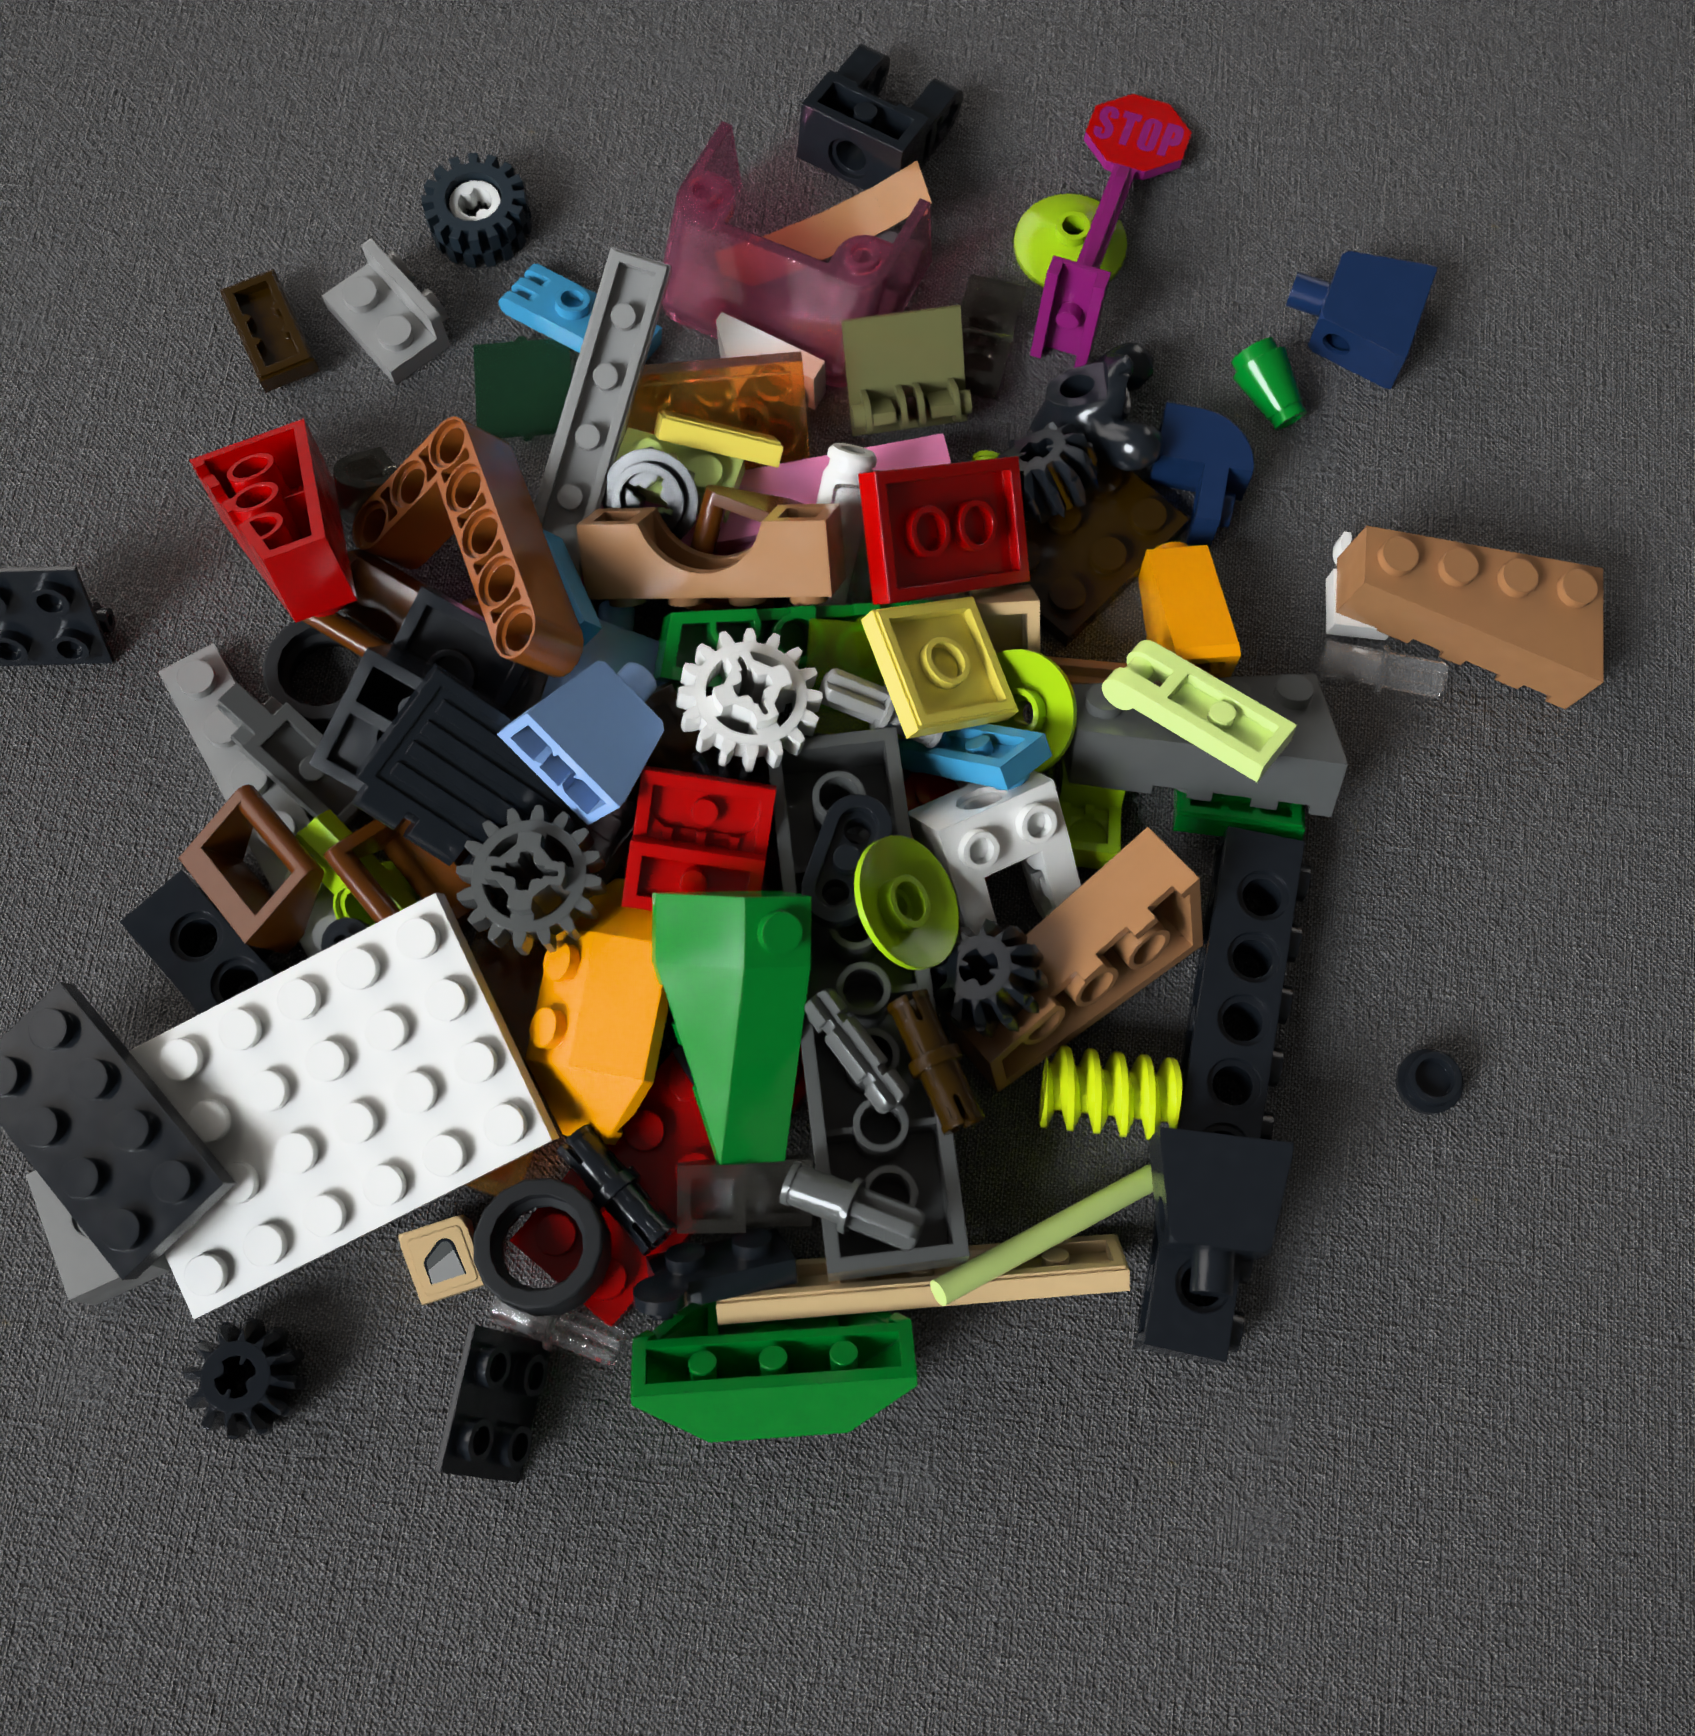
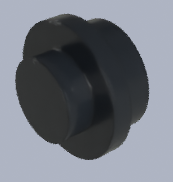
M1426 1048L1412 1052L1401 1061L1395 1075L1396 1089L1400 1098L1409 1108L1421 1114L1436 1115L1449 1110L1458 1102L1463 1092V1075L1459 1066L1449 1055L1436 1049Z

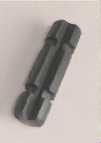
M831 987L820 991L804 1005L805 1016L818 1033L824 1031L827 1034L825 1036L826 1044L856 1084L860 1085L863 1083L866 1086L864 1094L877 1112L885 1114L895 1109L908 1097L909 1086L895 1068L889 1071L886 1067L888 1064L887 1057L856 1016L848 1017V1006L837 991Z

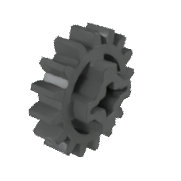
M535 805L530 820L523 821L515 808L507 809V826L499 829L496 824L487 820L483 823V827L489 838L484 844L467 840L464 845L475 860L473 864H464L456 867V874L463 882L471 885L457 893V899L466 909H475L467 920L478 932L489 929L488 939L501 949L513 937L514 947L521 955L529 954L534 940H540L549 953L555 952L557 949V934L564 931L569 937L577 940L581 937L575 921L580 916L588 919H597L599 913L589 901L590 895L606 894L607 886L602 878L592 874L603 869L606 864L599 851H588L595 841L586 828L579 829L573 833L575 824L569 814L562 812L550 823L549 815L544 807ZM553 843L564 848L571 855L574 868L568 867L565 862L555 861L556 854L552 849ZM536 870L541 871L544 875L543 879H533ZM521 881H531L529 890L522 888L520 885ZM490 892H495L500 897L508 898L507 908L511 911L510 918L496 910ZM560 904H562L556 911H554L553 913L549 914V913H550L551 911H553L556 907H558Z

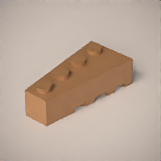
M1366 526L1337 558L1336 613L1375 627L1377 628L1376 631L1407 644L1412 639L1439 650L1440 658L1460 666L1467 661L1496 673V681L1517 690L1525 685L1547 695L1546 702L1563 709H1567L1604 683L1603 568L1373 526Z
M1149 827L1144 829L1026 934L1027 943L1035 944L1043 954L1044 963L1038 969L1047 977L1049 987L1031 993V996L1039 1003V1013H1028L1022 1009L1017 1014L1019 1032L1008 1030L1000 1021L993 1038L983 1037L975 1029V1026L968 1032L966 1030L962 1031L951 1022L950 1013L944 1012L952 1039L955 1043H958L961 1050L997 1093L1043 1061L1046 1056L1048 1057L1053 1054L1061 1045L1071 1041L1203 946L1200 878ZM990 974L985 978V981L989 983L994 976Z

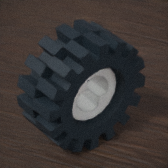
M468 153L469 163L461 165L459 157L456 156L449 159L451 170L448 172L441 165L433 171L436 181L427 178L424 184L426 195H422V206L432 239L442 254L447 251L449 260L456 264L464 256L466 266L470 268H477L478 259L484 258L488 268L496 266L495 255L501 254L505 262L514 257L511 245L520 250L526 244L524 234L530 235L532 228L530 218L532 217L522 179L519 174H514L513 167L506 161L500 167L498 158L489 154L485 163H481L478 153ZM478 202H481L483 206L487 203V206L490 207L489 210L479 209L476 216L464 214L467 211L466 209H474L478 206Z

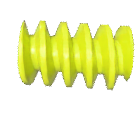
M1061 1045L1051 1063H1049L1047 1056L1045 1058L1039 1102L1040 1128H1047L1055 1110L1062 1111L1067 1131H1074L1082 1113L1089 1115L1093 1134L1101 1133L1108 1116L1115 1117L1120 1137H1127L1135 1119L1142 1120L1146 1140H1150L1158 1130L1161 1122L1168 1123L1169 1128L1177 1129L1183 1085L1178 1060L1174 1057L1165 1058L1157 1074H1155L1151 1057L1147 1054H1140L1129 1072L1125 1055L1120 1051H1114L1110 1055L1104 1069H1102L1098 1051L1088 1048L1084 1051L1078 1066H1076L1071 1048Z

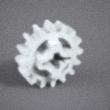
M746 628L743 641L735 643L726 631L719 633L717 651L701 643L696 651V664H684L680 682L685 686L678 688L676 707L686 710L682 716L681 728L683 732L700 731L695 748L699 753L709 750L712 746L720 749L718 765L725 767L734 755L742 757L745 772H752L757 757L763 756L773 769L780 766L783 748L797 756L801 753L805 742L803 735L813 736L819 717L814 713L819 711L823 699L822 692L811 689L814 686L818 673L815 668L799 670L798 665L803 651L796 647L784 654L778 650L780 635L773 633L768 638L766 644H762L756 641L753 628ZM720 673L722 676L721 685L713 687L712 695L706 697V688L713 678ZM792 702V714L779 727L777 723L779 713L784 712L786 704Z

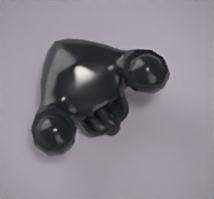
M1126 342L1112 348L1092 364L1067 370L1051 380L1047 386L1046 399L1035 415L1030 429L1036 432L1042 430L1051 422L1058 428L1063 425L1073 424L1080 434L1085 435L1087 442L1092 443L1097 457L1103 459L1111 466L1123 471H1132L1153 465L1165 450V443L1161 432L1141 422L1124 420L1128 417L1131 410L1129 392L1140 388L1153 376L1154 358L1138 343Z

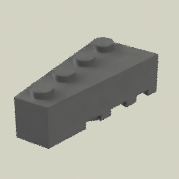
M1316 673L1218 678L1297 725L1291 742L1258 783L1133 708L1121 710L1113 706L1102 692L1103 683L1071 684L1077 704V722L1072 741L1063 755L1069 783L1148 794L1153 792L1155 786L1170 787L1186 793V798L1211 802L1213 793L1250 798V807L1272 810L1277 809L1278 802L1308 805V814L1332 817L1348 762ZM1158 680L1155 681V682H1152V683L1156 684V685L1159 686V687L1163 684V683L1159 682Z

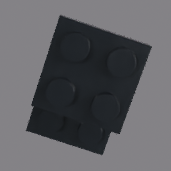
M422 586L393 644L366 649L309 764L352 789L359 791L364 783L356 778V770L435 663L506 712H509L531 668L499 656L483 616L430 586ZM408 812L404 818L412 821L415 816Z

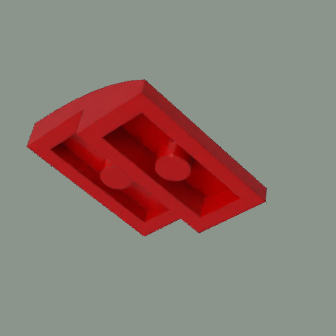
M645 765L641 773L634 830L630 840L621 906L652 911V892L761 891L777 786Z

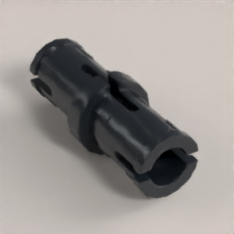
M590 1124L582 1126L565 1140L569 1146L566 1144L560 1145L557 1154L561 1159L565 1160L592 1192L594 1197L591 1202L598 1208L600 1213H603L605 1210L609 1212L636 1244L643 1256L648 1255L668 1239L665 1234L669 1236L677 1229L674 1221L668 1218L639 1184L642 1179L639 1172L633 1166L626 1168L595 1133L594 1128Z

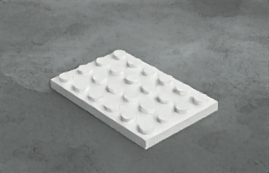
M434 893L129 1050L236 1182L219 1201L164 1252L193 1319L204 1316L559 1138L445 894Z

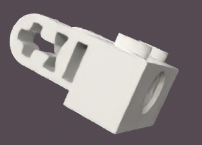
M1033 770L1025 783L1009 790H997L994 787L971 783L908 811L913 839L925 846L938 859L955 891L959 909V930L954 948L961 943L960 926L969 927L977 936L986 918L997 922L985 877L1021 861L1030 896L1043 919L1081 886L1054 780Z

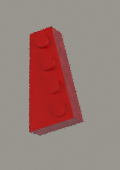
M304 418L189 460L220 519L295 623L313 616H330L341 610L346 604L357 601L334 480Z

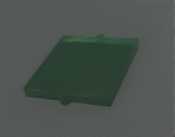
M524 336L517 337L515 342L473 345L476 426L499 438L521 437L523 441H530L533 436L556 434L572 380L571 348L553 339L527 341Z

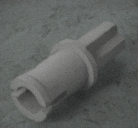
M838 668L826 672L819 691L823 693L821 704L869 722L870 730L896 727L897 734L906 737L886 684L881 686ZM944 732L910 739L923 744L927 748H933L938 744Z

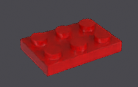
M1018 456L858 474L873 605L892 604L1030 581Z

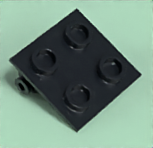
M76 566L0 568V666L113 663L114 658L104 633L113 632L115 627L114 613L111 608H102L98 602L90 601Z
M469 1324L435 1472L519 1483L523 1464L528 1459L532 1447L531 1428L538 1396L547 1380V1356L550 1343Z

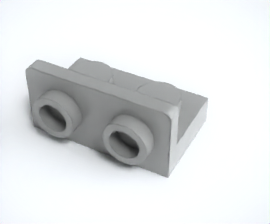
M370 238L361 244L368 264L322 295V298L332 315L396 385L451 346L443 322L448 319V315L438 298L429 289L426 288L420 292L414 286L411 272L396 252L390 251L385 254Z

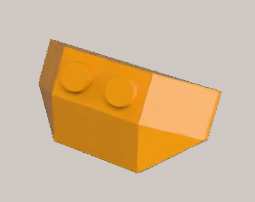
M615 878L606 885V894L592 896L589 899L599 915L596 920L580 916L575 921L581 934L579 939L574 940L563 931L556 935V951L551 953L548 950L546 951L543 961L544 971L535 1014L530 1023V1038L525 1057L562 1135L570 1136L582 1126L590 1124L605 1144L610 1145L617 1144L623 1134L622 1126L635 1114L654 1083L669 1008L664 987L659 984L652 963V911L621 906L625 879Z

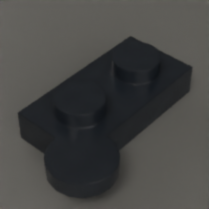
M761 1228L744 1229L734 1234L732 1238L704 1244L695 1242L679 1243L668 1248L666 1252L646 1256L648 1278L641 1280L633 1288L634 1307L639 1312L649 1315L655 1321H665L674 1318L673 1314L677 1315L678 1311L688 1304L690 1298L692 1303L702 1305L796 1284L795 1257L777 1228L769 1230Z

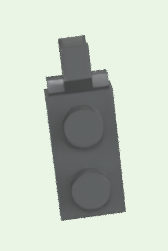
M237 682L217 700L218 705L216 707L238 727L230 738L241 748L240 752L315 818L330 809L347 827L362 811L352 804L358 791L309 764L323 735L287 702L282 705L272 696L261 705Z

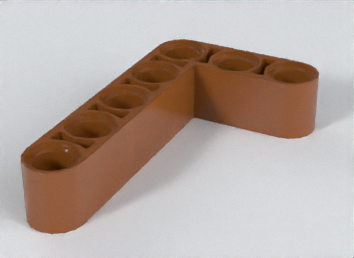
M459 417L447 418L439 424L362 505L353 522V542L357 548L412 570L423 565L455 533L492 642L499 656L554 678L564 677L579 662L583 652V633L545 538L541 522L513 449L507 441Z

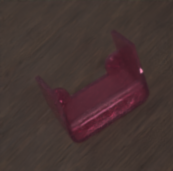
M722 121L677 192L663 263L672 266V274L662 308L665 314L673 321L718 339L716 319L721 312H724L824 360L826 384L833 387H847L841 320L904 311L932 263L931 203L921 198L918 200L894 243L871 235L854 236L840 244L829 263H826L728 223L735 212L736 196L742 188L733 128L731 124Z

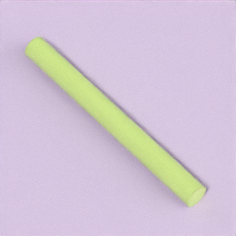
M1151 1164L1145 1165L933 1279L930 1282V1287L935 1299L940 1305L946 1306L1153 1193Z

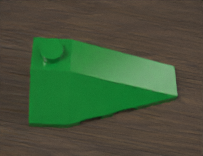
M787 891L652 892V963L658 982L663 985L674 1018L672 1026L678 1044L683 1047L694 1081L693 1091L716 1163L719 1165L785 1161L805 1013L804 1005L806 1004L811 967V896Z

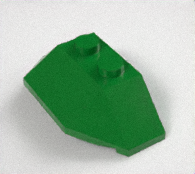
M716 1301L702 1305L691 1303L679 1310L677 1315L673 1314L674 1318L663 1321L652 1332L647 1329L632 1338L630 1394L632 1406L709 1443L849 1433L917 1386L911 1318L897 1312L891 1314L888 1311L718 1325Z

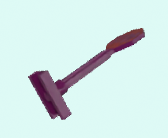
M1130 94L1095 106L1085 131L1084 141L1103 168L1110 171L1111 174L1077 262L1053 255L1046 273L1030 356L1041 359L1046 346L1076 355L1074 368L1088 364L1111 272L1100 268L1132 183L1136 179L1145 180L1180 168L1190 142L1192 132L1170 104Z

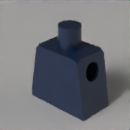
M1348 251L1342 253L1331 282L1298 272L1285 306L1318 317L1308 342V347L1313 353L1383 388L1391 390L1407 358L1438 267Z

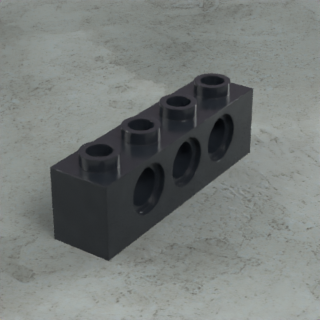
M182 870L120 921L199 1014L236 996L239 986L245 980L258 977L259 984L279 974L267 959L275 951L245 944L198 883ZM217 932V942L213 950L202 957H197L196 949L201 939L210 933Z

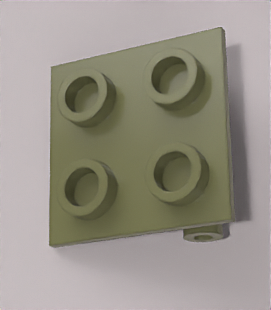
M960 304L841 320L852 436L968 421L967 414L972 413V400L970 390L966 389Z

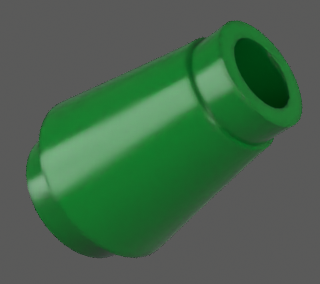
M1273 337L1262 339L1250 345L1233 358L1231 364L1236 371L1233 380L1266 419L1272 423L1276 431L1291 426L1307 414L1286 348L1284 346L1278 347Z

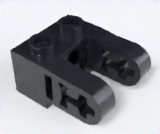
M861 44L836 73L829 70L802 102L797 158L863 190L877 185L917 160L922 170L953 127L961 108L963 92L941 80L933 79L910 108L900 103L898 106L878 98L887 79L890 58L888 55Z

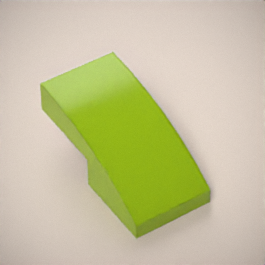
M1062 756L1058 798L1069 834L1076 867L1100 869L1121 851V808L1125 790L1069 783Z

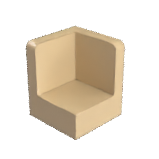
M1031 585L996 586L970 591V597H974L996 652L1025 649L1040 653V600Z

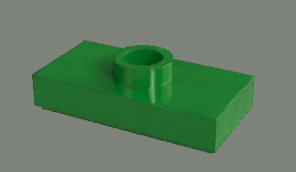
M1174 788L1173 831L1223 836L1227 827L1231 826L1302 841L1305 833V810L1302 804L1278 802L1276 810L1250 807V798L1217 793H1213L1211 802L1186 798V793Z

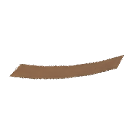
M918 160L877 185L819 214L768 235L716 251L728 293L731 294L778 279L830 258L893 227L932 204Z

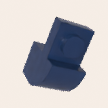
M1167 402L1158 429L1162 434L1165 450L1151 466L1148 484L1195 492L1186 544L1191 546L1208 545L1210 549L1218 527L1228 529L1235 500L1242 501L1254 470L1252 449L1243 432L1226 417L1210 410Z

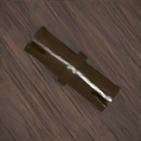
M920 989L912 992L914 999L909 1001L907 995L901 996L887 1006V1010L892 1015L912 1059V1062L907 1067L913 1080L921 1079L942 1125L941 1130L943 1134L950 1135L958 1132L959 1126L963 1125L964 1128L970 1127L985 1118L983 1110L979 1108L960 1067L959 1061L963 1059V1054L958 1043H949L929 999L928 990Z

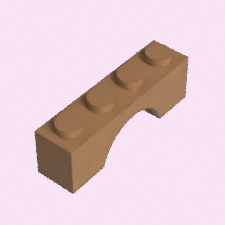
M840 503L777 505L761 522L753 546L731 555L706 554L684 544L668 528L657 507L596 509L576 525L584 586L589 599H609V605L612 607H633L645 603L646 599H668V603L671 606L689 607L704 603L706 598H728L729 604L733 606H753L765 602L767 598L790 597V603L793 605L810 606L826 602L828 597H832L846 579Z

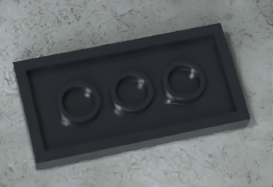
M59 982L0 1038V1125L122 1280L137 1279L236 1184L75 984Z

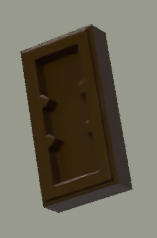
M274 269L219 290L265 393L320 371Z

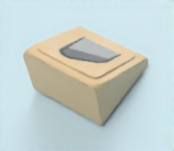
M465 1215L451 1217L398 1235L401 1250L421 1305H427L484 1286L474 1263L475 1231L473 1223Z

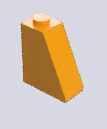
M1168 542L1157 546L1155 549H1147L1138 575L1146 639L1158 643L1216 678L1231 677L1241 657L1240 645L1208 545L1188 546L1184 542Z

